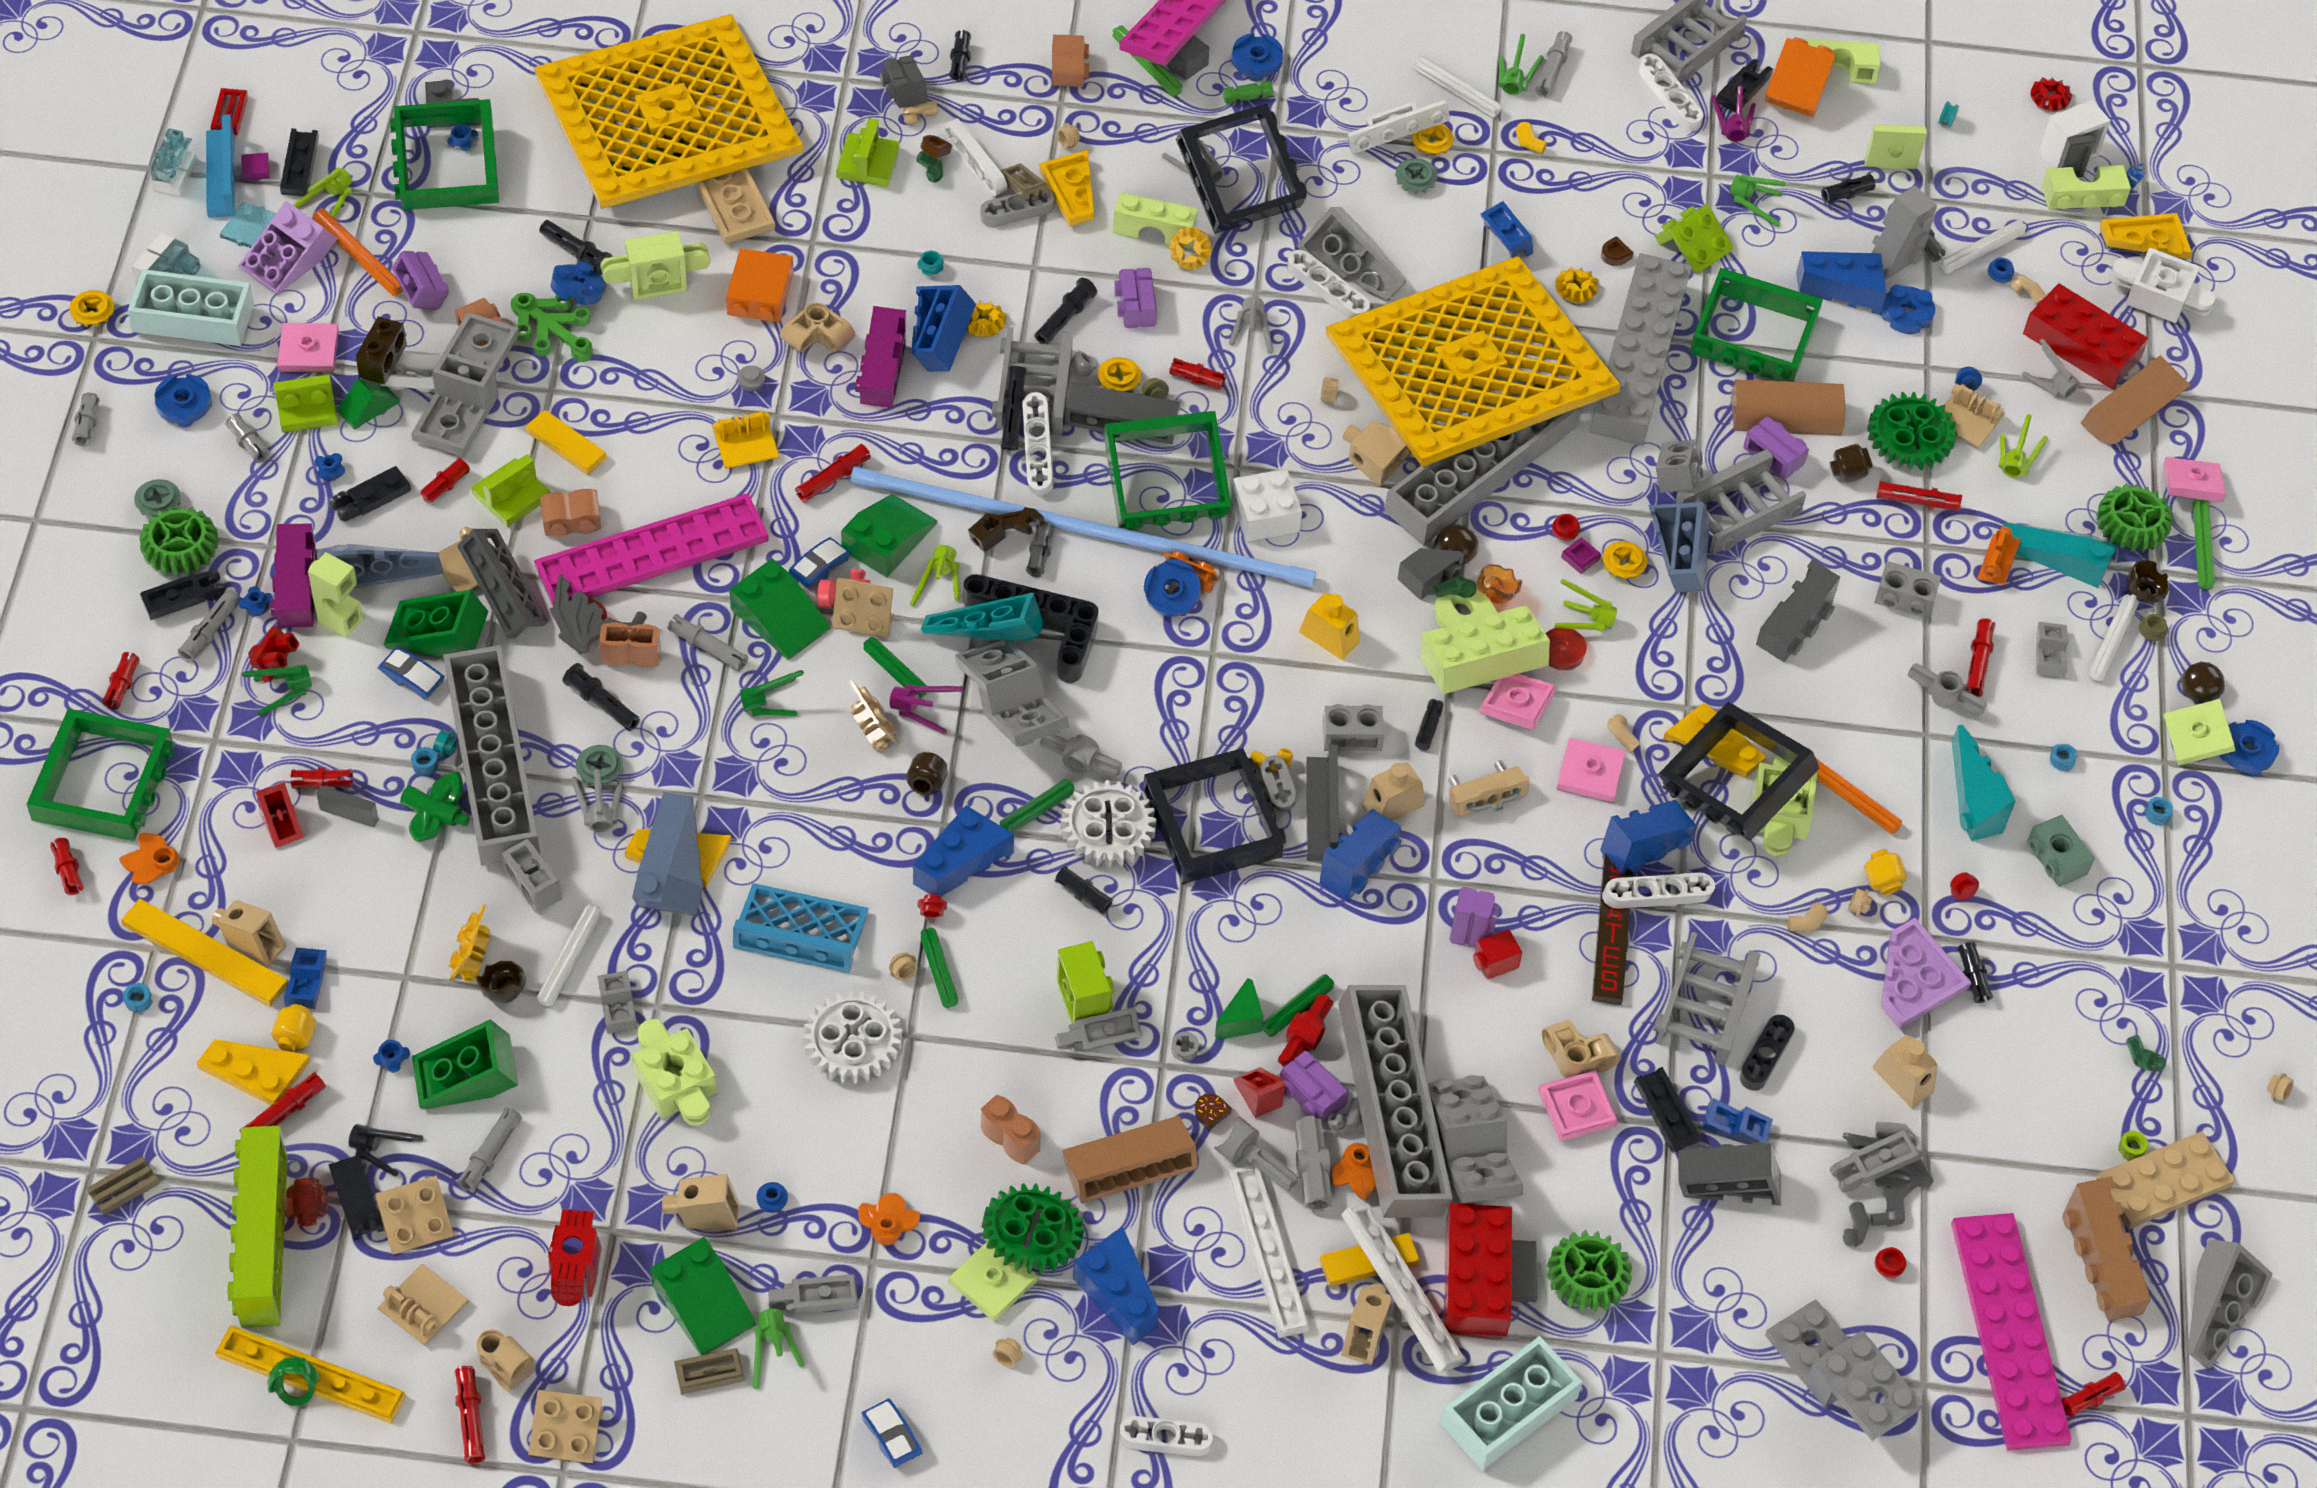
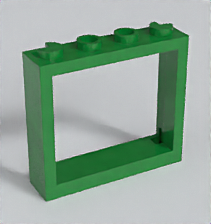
M490 99L394 106L395 118L390 119L391 133H396V139H391L392 155H397V161L393 162L394 178L399 177V184H394L395 199L401 200L402 210L499 203ZM481 122L486 185L409 190L405 127Z
M1720 268L1693 335L1689 353L1776 381L1794 382L1819 317L1823 299ZM1723 295L1807 321L1792 362L1705 336L1720 296Z
M1215 411L1105 424L1103 436L1119 528L1126 527L1128 530H1135L1143 527L1144 524L1154 523V526H1165L1170 524V521L1181 520L1182 523H1191L1201 517H1209L1211 520L1225 517L1229 513L1232 505ZM1206 431L1218 502L1127 513L1115 442Z
M68 708L26 804L31 820L135 841L141 826H145L148 807H152L155 802L158 783L163 782L165 778L167 761L174 756L173 748L175 741L172 739L170 729ZM82 732L153 746L124 816L53 802V798Z

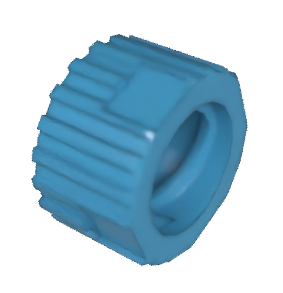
M2057 744L2053 747L2050 754V762L2054 768L2060 771H2069L2076 763V749L2073 746ZM2065 754L2068 756L2069 759L2063 760L2060 759L2057 755Z
M420 747L412 754V767L418 775L430 776L438 769L437 753L430 747ZM422 759H430V762L425 765L419 764Z
M2154 797L2148 802L2145 809L2146 819L2156 826L2167 824L2172 816L2173 805L2166 798ZM2153 809H2162L2165 813L2159 814Z
M143 983L130 984L124 990L123 1000L129 1011L131 1010L136 1013L146 1011L153 1003L151 992ZM135 995H144L142 1001L131 1000Z

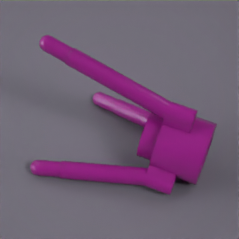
M1738 86L1736 114L1730 116L1727 122H1725L1720 105L1715 102L1716 96H1711L1721 125V134L1726 135L1727 139L1732 142H1741L1750 136V126L1756 108V103H1752L1745 120L1742 116V86Z
M906 684L905 688L895 686L890 694L889 705L891 709L899 710V716L911 718L933 730L946 734L947 730L911 712V710L914 711L917 708V705L933 707L934 705L932 701L919 699L916 693L962 692L964 687L912 686Z

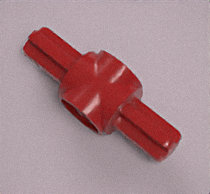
M1319 995L1309 1011H1304L1301 1014L1297 1013L1294 1016L1286 1033L1288 1043L1278 1057V1063L1283 1068L1304 1051H1314L1319 1045L1326 1029L1323 1021L1334 1005V1002L1328 995Z

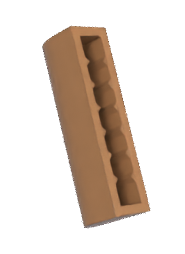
M2160 355L2092 407L2081 424L2099 441L2106 444H2116L2191 385Z
M1735 379L1731 394L1733 431H1749L1768 416L1774 422L1782 423L1788 433L1842 435L1845 420L1844 384Z
M1180 1116L1062 1150L1070 1182L1081 1204L1198 1169L1196 1145Z

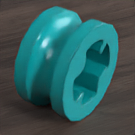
M1947 101L1938 123L1946 122L1951 127L1958 113L1959 105L1952 106Z

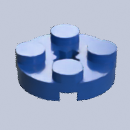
M1255 33L1246 34L1234 43L1231 57L1234 67L1243 75L1249 76L1252 81H1261L1264 77L1275 74L1283 64L1282 45L1270 35L1263 34V37H1254ZM1253 54H1255V55H1257V56H1258V55H1262V57H1259V58H1258V57H1254Z
M578 262L576 265H556L552 273L550 287L557 296L566 301L568 297L577 299L576 304L592 305L601 300L607 283L597 272L592 270V266L589 263Z
M1893 285L1886 294L1881 317L1883 320L1886 318L1890 322V327L1895 331L1905 334L1919 333L1922 328L1926 326L1928 328L1932 324L1936 310L1932 294L1925 289L1920 290L1911 286ZM1904 307L1911 308V313L1906 312Z
M186 374V377L177 378L176 375L166 378L157 386L154 394L158 414L164 420L177 423L180 427L191 426L194 421L199 420L209 411L213 403L208 384L202 378L192 374ZM186 396H188V400L184 402H179L177 399L179 397L185 398Z
M1169 559L1150 569L1144 581V592L1148 604L1157 613L1167 617L1185 616L1199 601L1201 585L1198 575L1191 565L1181 560ZM1173 581L1177 582V587L1180 589L1179 592H1175L1173 595L1168 594L1165 586L1171 585Z
M2246 720L2245 723L2236 724L2237 721L2233 722L2228 726L2235 751L2219 755V757L2235 769L2246 772L2251 776H2257L2262 771L2269 769L2279 753V743L2277 745L2274 740L2275 734L2263 723L2255 720ZM2243 744H2253V750L2245 748Z

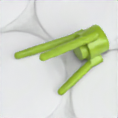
M336 168L331 174L309 187V193L298 200L293 206L296 208L301 207L326 189L332 195L341 194L331 213V216L335 218L346 197L352 192V189L349 187L352 184L351 175L343 168Z
M2031 414L2026 415L2016 449H2012L2006 454L2005 435H2000V461L1998 467L2002 468L2003 473L2009 477L2018 478L2023 474L2027 475L2030 466L2048 440L2047 436H2043L2027 459L2026 453L2022 450L2029 429Z
M939 545L935 548L933 558L929 559L927 568L911 599V606H915L932 570L936 572V580H939L941 575L952 572L954 599L956 601L960 599L958 577L960 564L955 561L957 553L953 547Z
M1565 579L1560 580L1561 584L1599 605L1594 604L1591 608L1564 601L1563 605L1589 613V620L1594 623H1555V628L1597 630L1600 632H1604L1605 628H1612L1617 613V608L1612 606V602L1603 600Z

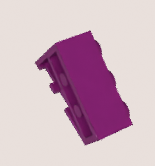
M873 306L869 334L866 335L865 340L866 352L865 355H862L860 363L862 375L857 376L855 392L860 393V404L893 408L906 349V310Z
M312 523L277 524L276 553L274 554L276 575L272 578L275 599H271L270 609L271 616H276L279 628L313 627L315 605L308 571L311 564L318 560V553Z

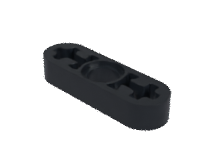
M1780 1014L1774 1015L1767 1022L1742 1066L1739 1079L1745 1088L1754 1091L1760 1090L1767 1083L1794 1033L1795 1026L1789 1017ZM1779 1026L1783 1027L1784 1031L1780 1033L1778 1040L1774 1039L1775 1030ZM1769 1047L1775 1052V1056L1772 1058L1763 1057L1759 1049ZM1756 1065L1761 1066L1759 1075L1755 1079L1751 1078L1750 1074L1753 1073Z

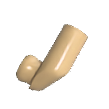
M929 101L918 105L912 104L904 108L902 113L904 115V122L906 124H916L918 121L917 115L937 114V101Z
M2024 275L2016 276L2017 279L2013 280L2010 284L2016 293H2021L2025 289L2036 306L2046 297L2040 285Z
M1620 714L1609 719L1607 724L1608 730L1629 752H1632L1640 742L1626 728L1627 719Z
M1816 902L1810 906L1809 911L1804 917L1789 916L1787 920L1788 931H1816L1827 918V908L1823 904Z

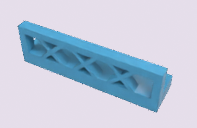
M230 114L222 115V130L206 131V207L208 218L235 216V137Z

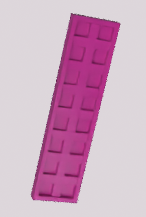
M1159 0L1120 40L1119 50L1166 66L1226 0Z
M749 493L548 555L534 560L549 600L554 607L559 574H563L564 578L569 582V589L567 591L569 601H571L573 593L579 590L588 598L768 542L769 538Z
M2014 1213L1953 1218L1951 1226L2007 1451L2069 1445L2072 1439Z

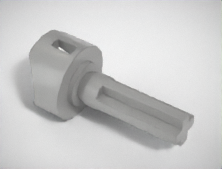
M1240 1116L1236 1117L1229 1138L1223 1144L1215 1146L1214 1149L1233 1164H1237L1246 1158V1160L1289 1192L1292 1187H1295L1299 1177L1257 1145L1259 1131Z

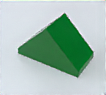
M357 378L339 406L338 413L355 430L400 403V399L388 386H381L380 383Z
M1246 979L1216 1021L1215 1037L1219 1040L1262 1031L1263 1014L1253 980Z

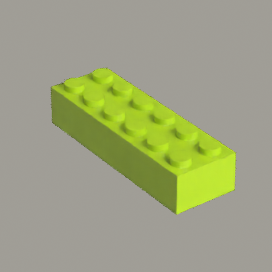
M280 1126L241 1127V1140H235L236 1159H239V1167L234 1168L233 1179L234 1186L238 1187V1196L232 1197L233 1215H236V1224H231L230 1236L231 1243H235V1253L229 1254L230 1272H233V1282H228V1301H232L233 1316H238L241 1327L280 1326L288 1155Z

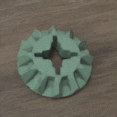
M1413 158L1401 162L1396 169L1395 176L1397 184L1403 185L1404 191L1411 189L1415 194L1418 190L1426 193L1428 188H1434L1438 174L1436 168L1428 161ZM1421 174V178L1412 179V176L1416 177Z
M163 479L144 483L138 488L134 496L136 508L139 509L142 515L148 514L151 517L157 516L158 510L165 513L168 512L169 506L175 510L176 506L181 504L178 487L174 483ZM156 493L162 500L161 504H157L154 501Z
M607 745L588 747L580 753L576 760L577 774L581 777L583 783L589 782L595 787L594 770L603 759L605 768L601 769L600 778L601 784L607 787L610 781H617L619 774L623 772V759L620 753Z

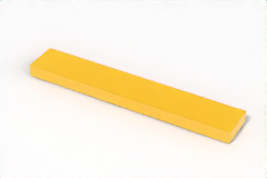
M140 898L121 919L122 926L269 1007L272 1006L288 986V979Z
M232 1325L228 1328L215 1351L216 1357L267 1377L276 1363L282 1359L292 1356L304 1357L316 1368L320 1375V1381L315 1385L314 1395L390 1424L406 1397L405 1391ZM283 1374V1383L308 1391V1383L301 1374Z

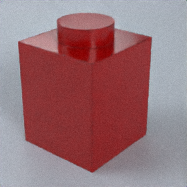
M1507 929L1478 940L1475 953L1473 954V961L1479 971L1482 970L1488 980L1518 969L1523 952L1511 931Z

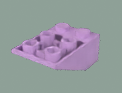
M285 201L238 266L278 295L322 261L338 238L288 201Z

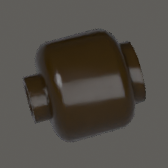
M1852 444L1837 449L1833 454L1834 461L1829 462L1834 478L1839 476L1844 483H1850L1867 477L1869 469L1873 468L1867 448H1862L1859 444Z
M932 752L917 754L912 759L906 774L909 787L920 795L936 794L941 790L948 773L947 764L944 759Z

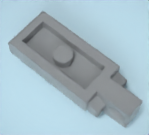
M1135 1007L1076 1020L1075 1023L1068 1025L1070 1031L1057 1034L1055 1041L1057 1049L1074 1046L1075 1052H1084L1140 1039L1142 1033Z
M854 1274L792 1279V1283L784 1284V1289L768 1291L769 1309H786V1313L794 1314L858 1308L856 1277Z

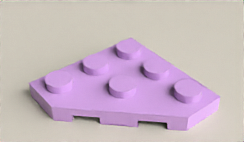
M1916 918L1892 930L1889 939L1881 1008L1895 1025L1901 1029L1968 990L1971 985V981Z

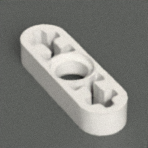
M1129 1416L1120 1424L1119 1439L1122 1445L1128 1449L1201 1457L1211 1450L1213 1433L1208 1426L1202 1423ZM1131 1427L1138 1428L1136 1438L1130 1437ZM1148 1428L1152 1429L1151 1441L1147 1440ZM1164 1429L1170 1430L1174 1433L1175 1439L1170 1443H1163L1157 1438L1158 1432ZM1181 1432H1185L1184 1444H1180ZM1195 1435H1202L1203 1441L1201 1445L1194 1444Z

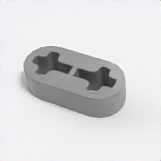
M1273 755L1265 758L1261 764V774L1270 801L1277 810L1288 811L1293 808L1297 798L1284 759L1279 756ZM1275 764L1276 767H1282L1278 770L1279 780L1275 781L1271 772L1266 773L1270 770L1269 765ZM1279 786H1283L1285 794L1291 793L1287 797L1288 802L1282 803L1281 799H1275L1279 797L1277 788Z

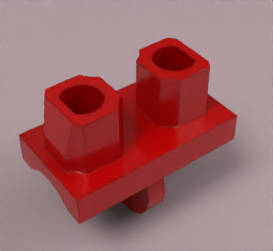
M279 626L271 627L261 644L252 646L248 652L249 662L253 668L258 670L285 668L287 666V656L291 652H296L300 644L293 633H283ZM275 675L262 676V680L264 683L271 682Z

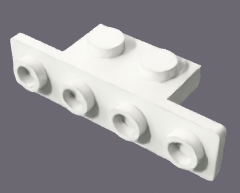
M1442 100L1418 109L1415 101L1366 117L1367 127L1350 132L1347 135L1352 154L1447 122L1450 120L1448 104L1446 100Z
M404 350L386 384H381V386H389L391 390H403L405 388H416L419 392L435 390L432 371L443 353Z

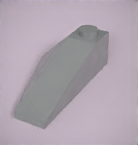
M2209 1239L2198 1264L2188 1353L2205 1368L2210 1369L2230 1343V1334L2236 1327L2241 1328L2246 1322L2244 1316L2251 1307L2256 1308L2262 1301L2273 1274L2240 1243Z

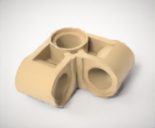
M818 302L809 304L797 316L790 319L780 332V338L798 352L805 351L816 342L823 344L833 352H837L855 337V331L847 320L839 317L826 305Z
M1565 1020L1542 1029L1541 1035L1544 1046L1565 1078L1594 1070L1596 1072L1606 1071L1617 1065L1621 1060L1620 1054L1606 1033L1583 1038L1570 1020Z
M494 1329L485 1330L480 1334L476 1343L479 1362L507 1392H511L535 1372L533 1357L512 1336L505 1337L501 1332ZM489 1346L498 1347L492 1353L484 1351Z

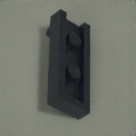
M291 128L280 184L281 195L305 196L309 193L308 188L311 183L319 141L318 130H312V133L298 132L296 128Z
M1660 1067L1655 1072L1643 1077L1642 1075L1636 1077L1634 1084L1670 1151L1674 1153L1698 1143L1701 1136L1664 1068Z
M359 1155L328 1164L353 1241L358 1240L360 1235L377 1230L379 1233L384 1231Z

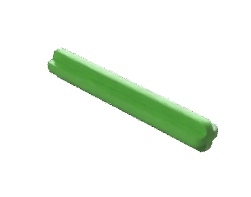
M1119 25L1113 29L1112 36L1120 44V40L1129 31L1123 25ZM1131 55L1171 96L1175 97L1182 92L1183 85L1162 64H1156L1142 57Z
M2194 499L2193 517L2198 586L2201 589L2210 590L2215 584L2210 506L2208 500Z

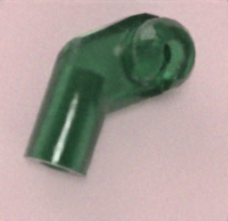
M921 151L916 158V162L927 168L926 176L930 182H939L944 176L943 163Z
M1457 577L1434 585V592L1437 598L1450 594L1470 598L1475 595L1477 590L1475 581L1463 577Z
M2131 1036L2126 1040L2132 1060L2137 1067L2152 1072H2160L2165 1069L2166 1059L2157 1052L2145 1049L2140 1036Z

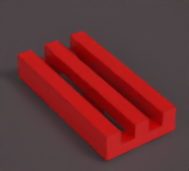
M221 88L210 128L211 130H222L220 120L227 95H231L226 115L230 114L231 119L237 97L240 96L232 123L234 135H238L248 100L247 90Z

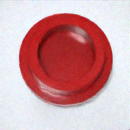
M1562 514L1554 520L1552 532L1561 540H1572L1579 535L1580 524L1575 516Z
M1967 872L1956 875L1950 882L1952 896L1957 900L1970 899L1979 888L1978 879Z
M927 894L924 895V899L918 900L917 907L920 909V915L937 918L944 915V910L947 909V902L942 900L940 895Z
M1888 1247L1878 1252L1874 1264L1876 1270L1882 1276L1896 1278L1905 1271L1906 1259L1899 1249Z

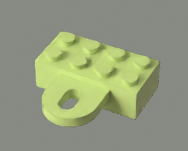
M1457 587L1441 593L1437 597L1434 606V616L1440 628L1421 633V660L1442 694L1549 666L1550 640L1528 606L1524 605L1497 612L1490 599L1483 592L1473 588ZM1454 605H1466L1471 614L1462 615L1458 613Z

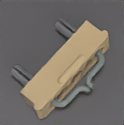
M1502 760L1496 761L1494 764L1498 771L1497 773L1463 784L1456 775H1453V777L1451 775L1448 778V782L1452 786L1449 791V803L1454 810V816L1461 817L1488 808H1494L1496 811L1502 810L1504 803L1528 794L1529 777L1523 774L1519 766L1508 769Z

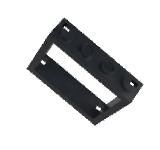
M1267 103L1180 129L1176 142L1214 234L1302 206L1307 196L1306 187L1303 182L1299 181L1296 174V163L1293 158L1289 157L1286 139L1283 135H1280L1277 128L1276 115L1273 111H1270ZM1259 120L1290 195L1226 214L1196 139Z
M1727 702L1659 772V775L1664 784L1662 786L1663 789L1668 791L1672 798L1678 797L1682 799L1691 810H1700L1714 824L1719 822L1724 825L1732 835L1739 834L1748 841H1751L1820 767L1812 750L1734 704ZM1731 729L1791 763L1743 814L1684 780Z
M1244 748L1144 774L1143 792L1146 799L1150 800V808L1155 810L1154 818H1156V823L1182 885L1282 857L1283 846L1286 843L1285 832L1283 828H1278L1275 822V809L1272 804L1268 805L1265 799V786L1262 781L1257 780L1254 761L1252 758L1247 757ZM1238 770L1267 838L1192 858L1163 790Z

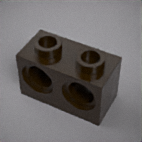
M379 316L376 318L356 354L359 378L386 384L407 346L404 323Z

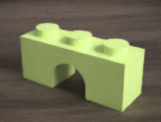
M1804 39L1808 42V45L1817 48L1819 45L1832 49V53L1836 54L1834 66L1846 69L1850 75V82L1876 84L1880 69L1879 43Z
M2124 165L2098 166L2093 182H2084L2077 178L2073 167L2047 168L2042 183L2048 209L2125 206L2131 189Z
M1120 192L1114 210L1113 233L1139 238L1143 227H1155L1163 232L1165 236L1164 244L1170 245L1171 237L1176 232L1186 227H1197L1198 208ZM1192 242L1188 245L1183 244V247L1191 249Z
M325 552L319 560H315L311 564L308 571L318 623L347 638L363 620L361 602L349 595L357 585L355 570L353 566Z

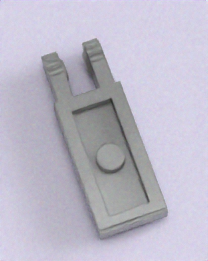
M1902 1130L1851 1153L1850 1157L1835 1163L1829 1170L1832 1176L1838 1177L1849 1172L1853 1167L1856 1168L1858 1173L1843 1179L1838 1185L1841 1192L1844 1193L1858 1188L1863 1182L1864 1184L1869 1183L1919 1160L1920 1154L1907 1131Z

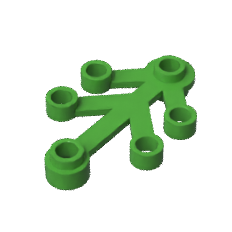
M519 293L511 299V310L518 316V325L515 326L519 330L518 341L525 342L531 339L530 317L538 322L537 339L534 341V352L536 355L546 356L551 352L550 341L548 340L550 331L570 346L571 356L575 361L586 362L592 358V343L585 337L577 338L560 325H587L590 322V311L587 308L579 307L573 313H544L541 309L569 310L571 308V297H568L567 301L557 295L555 298L537 299L530 293Z

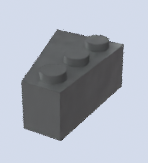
M1813 559L1807 566L1808 570L1802 583L1798 580L1795 581L1792 585V589L1795 591L1785 602L1780 601L1759 631L1756 645L1782 662H1785L1791 654L1795 656L1802 648L1804 639L1806 637L1811 638L1816 633L1821 620H1828L1835 609V606L1832 604L1840 576Z
M1753 1142L1749 1145L1738 1146L1723 1144L1719 1147L1711 1148L1693 1146L1688 1149L1678 1150V1183L1685 1198L1723 1201L1724 1195L1742 1197V1202L1752 1203L1753 1198L1771 1199L1772 1205L1781 1206V1172L1771 1143Z

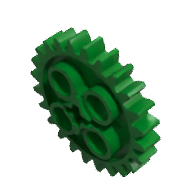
M1901 392L1899 399L1894 394H1891L1889 401L1883 398L1880 405H1875L1873 413H1870L1868 420V440L1873 441L1871 448H1880L1879 457L1889 456L1888 464L1894 460L1898 461L1897 468H1900L1903 463L1907 464L1909 470H1912L1913 465H1917L1920 470H1923L1925 463L1930 468L1934 467L1935 461L1941 464L1944 456L1949 457L1957 436V430H1954L1956 421H1950L1952 413H1944L1945 405L1937 407L1935 406L1936 398L1928 402L1926 401V394L1922 395L1921 398H1917L1915 392H1912L1911 397H1907L1904 392Z
M1022 1183L1020 1191H1017L1011 1185L1009 1186L1008 1194L1000 1190L998 1198H991L989 1207L986 1206L981 1228L984 1229L982 1238L988 1239L987 1249L995 1248L994 1258L1004 1256L1003 1265L1005 1266L1011 1262L1016 1263V1271L1022 1265L1026 1266L1028 1274H1031L1033 1267H1037L1041 1274H1044L1046 1266L1056 1271L1058 1263L1066 1266L1068 1258L1074 1259L1076 1251L1080 1250L1084 1228H1081L1083 1218L1077 1217L1079 1209L1070 1208L1071 1199L1061 1201L1062 1192L1059 1191L1054 1195L1050 1194V1186H1047L1044 1191H1039L1038 1184L1035 1183L1032 1190H1028L1025 1183ZM1037 1209H1042L1030 1244L1027 1248H1024L1027 1233L1030 1232Z

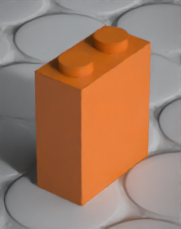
M1786 38L1765 93V102L1814 118L1836 62V54L1832 53L1833 50L1826 46L1819 45L1817 48L1808 45V42L1802 38Z
M740 248L726 295L727 315L781 322L794 274L793 256Z

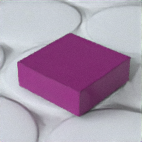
M241 154L242 180L270 179L269 154Z
M1581 537L1562 551L1561 558L1582 574L1601 559V553Z

